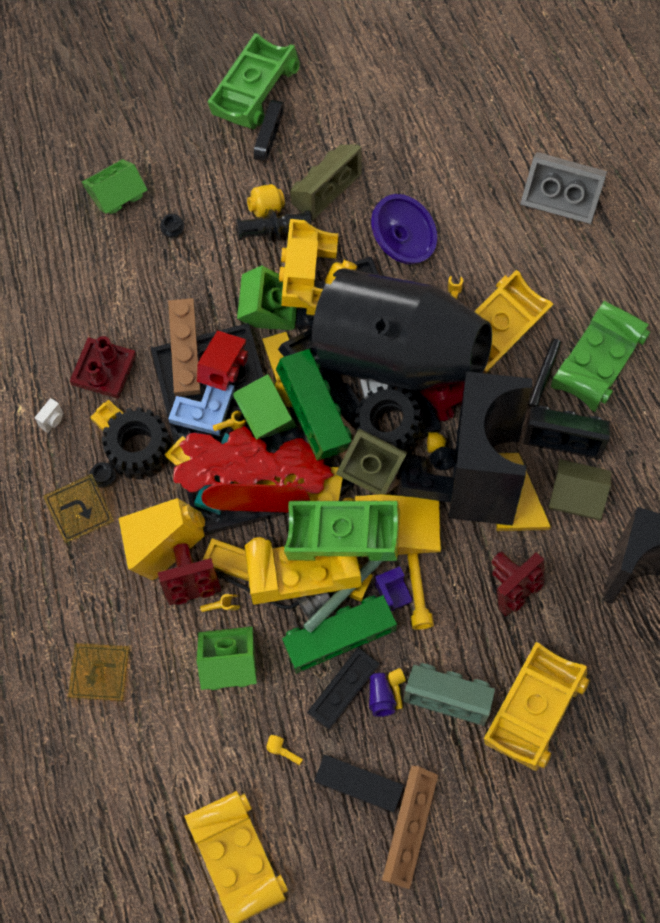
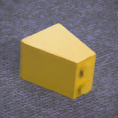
M179 498L119 518L128 569L150 580L157 579L158 572L167 570L176 562L173 551L174 546L187 543L189 549H191L204 537L203 527L205 526V520L202 513Z

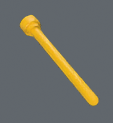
M407 554L415 606L411 616L412 629H428L434 626L432 613H429V609L425 606L418 554Z

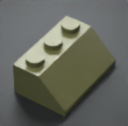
M358 144L339 145L334 151H329L318 166H313L303 180L297 181L292 186L290 191L291 204L302 213H304V210H309L311 220L313 221L361 175V147Z

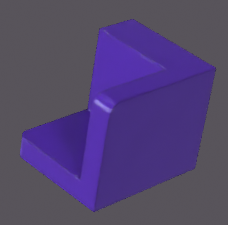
M400 566L375 576L377 590L380 596L384 595L391 611L412 602V598L404 583L405 575Z

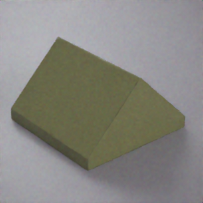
M359 428L336 474L376 495H385L407 452Z
M559 459L548 509L601 521L611 486V471Z

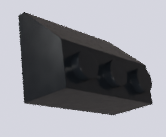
M531 406L523 444L601 459L609 442L610 423L598 416L585 417L577 415L572 411L559 412L551 410L547 406Z

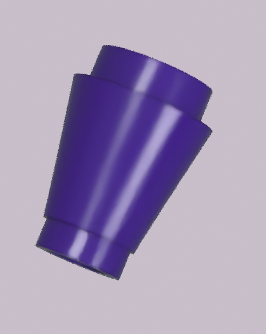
M373 674L370 676L369 709L375 717L392 715L395 712L394 707L397 703L386 674Z

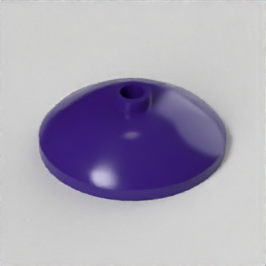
M403 194L388 195L377 203L372 213L371 225L374 237L381 249L392 259L403 264H419L429 258L436 248L437 230L427 209L417 200Z

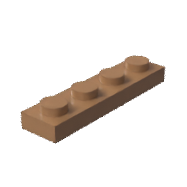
M194 299L169 300L175 397L201 394L200 383L197 382L199 359Z
M411 766L382 881L405 889H410L438 778L437 774L422 767Z

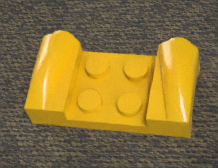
M518 270L509 278L505 275L496 284L497 289L474 311L489 321L492 327V345L489 359L483 372L485 374L553 306L550 300L542 298L526 284Z
M262 537L253 538L245 545L250 594L253 605L362 587L357 556H316L315 560H288L284 553V547L273 548L271 541L265 540Z
M536 642L484 737L485 745L534 771H537L539 767L545 768L552 754L548 752L549 742L573 697H576L578 693L583 695L588 687L590 679L586 678L587 666L561 658Z
M237 791L184 816L230 923H242L273 906L285 902L284 893L288 892L282 876H275L247 812L252 809L246 795L240 796Z

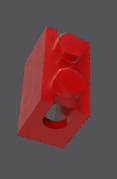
M217 330L198 362L197 382L226 391L230 383L236 381L239 367L241 365L244 366L248 359L249 352L244 350L246 339Z

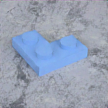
M207 385L202 402L176 396L168 418L169 423L219 436L221 430L214 431L213 425L224 422L235 391L234 385H229L226 391Z

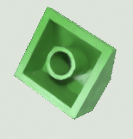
M124 159L81 182L97 207L105 214L108 212L113 214L122 209V204L128 201L135 202L143 197L142 193L147 191L135 165Z
M261 265L242 274L237 314L238 320L246 324L249 323V325L255 328L295 329L297 307L281 306L283 282H279L278 273Z
M253 626L198 632L197 666L201 690H218L223 687H246L251 684H257Z

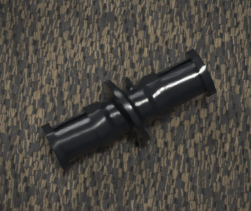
M271 209L266 218L255 217V219L241 221L240 218H236L237 239L241 241L245 237H264L268 235L270 242L273 234H275L278 241H281V233H289L290 219L305 220L312 225L309 210H304V213L276 216L275 211Z

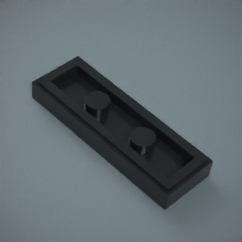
M358 647L311 706L307 714L330 731L368 682L370 676L378 669L380 663Z
M327 755L323 756L314 780L316 784L391 813H395L404 788L403 784Z

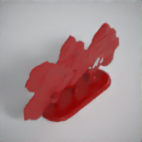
M243 426L230 432L228 441L224 444L215 440L211 435L199 433L187 435L186 439L179 446L184 454L190 457V460L174 467L173 482L181 483L182 487L189 492L198 491L205 485H212L205 489L201 496L202 502L212 509L289 512V501H310L307 492L311 494L320 493L324 489V481L334 476L329 466L324 465V459L316 460L310 444L302 438L285 442L275 453H269L266 451V443L261 439L256 440L252 436V432ZM289 474L296 475L292 483L287 482V485H284V480ZM214 476H220V482H216ZM275 476L281 478L280 483L275 480ZM303 478L304 483L298 484V480ZM260 480H270L276 485H256V483Z

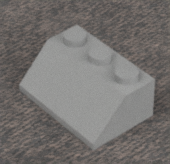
M537 152L533 157L520 204L591 224L607 171Z

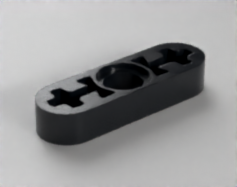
M273 99L270 101L255 143L254 160L267 162L284 114V102Z

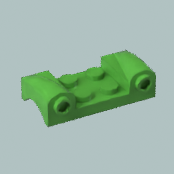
M255 33L208 100L212 115L250 129L261 126L265 118L261 105L281 74L290 77L297 73L300 62L295 46L290 44L286 47H279L269 43L259 34Z
M603 301L581 339L557 371L550 387L575 395L592 411L596 412L601 402L606 404L613 392L610 389L638 344L643 345L650 334V331L647 330L649 324Z
M289 501V532L284 553L288 560H315L316 556H368L370 561H397L400 523L398 501Z

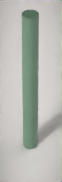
M369 560L360 569L361 583L383 561ZM356 588L337 591L303 625L304 628L312 633Z

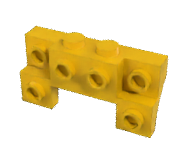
M290 219L287 248L282 247L281 263H285V267H280L279 282H283L281 306L307 308L306 315H315L316 306L323 290L314 287L316 258L336 259L338 234L319 230L305 220Z

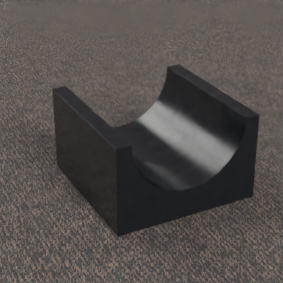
M466 371L457 429L456 459L454 460L453 469L454 486L449 509L450 519L513 526L526 476V465H520L505 459L493 447L507 442H519L533 379Z
M640 507L636 508L616 545L602 601L612 604L623 586L630 580L645 575L660 576V513Z

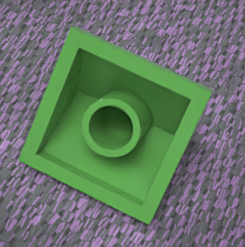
M268 374L233 393L256 440L297 427L273 380Z

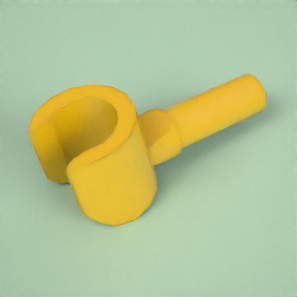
M450 276L448 291L451 293V296L457 299L458 294L462 292L463 278L460 277L459 284H453L451 282L452 276Z
M234 411L231 419L213 425V430L218 431L227 427L236 430L245 426L246 420L236 421L241 417V412Z
M224 594L220 601L201 605V612L221 608L232 611L238 610L240 605L231 606L230 602L232 598L239 596L236 594Z
M398 668L388 674V682L392 687L397 703L396 710L403 709L398 685L406 682L401 668Z
M270 735L266 745L268 752L284 756L298 765L301 764L302 758L282 748L283 738Z

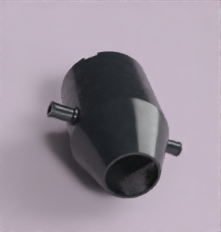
M346 268L337 270L333 274L336 277L333 282L325 284L316 306L312 327V346L317 347L318 357L315 356L314 359L319 364L320 369L412 391L465 382L466 371L484 372L492 345V327L490 322L440 287Z

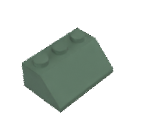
M420 663L419 666L413 664L403 702L481 726L485 725L489 717L495 691L494 688L489 687V683L474 679L473 682L462 679V675L447 671L446 674L435 671L436 668L428 664Z

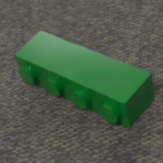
M307 349L280 358L276 371L316 460L319 461L345 452L352 442L351 432L347 426H344L341 420L340 408L337 403L333 402L330 396L329 384L326 380H323L319 372L320 366L315 362L310 350Z
M376 595L369 596L361 601V605L354 608L351 606L341 608L336 612L337 615L326 618L312 633L308 632L305 628L301 630V627L288 631L286 637L282 638L295 673L298 674L396 632L397 624L384 595L376 597Z

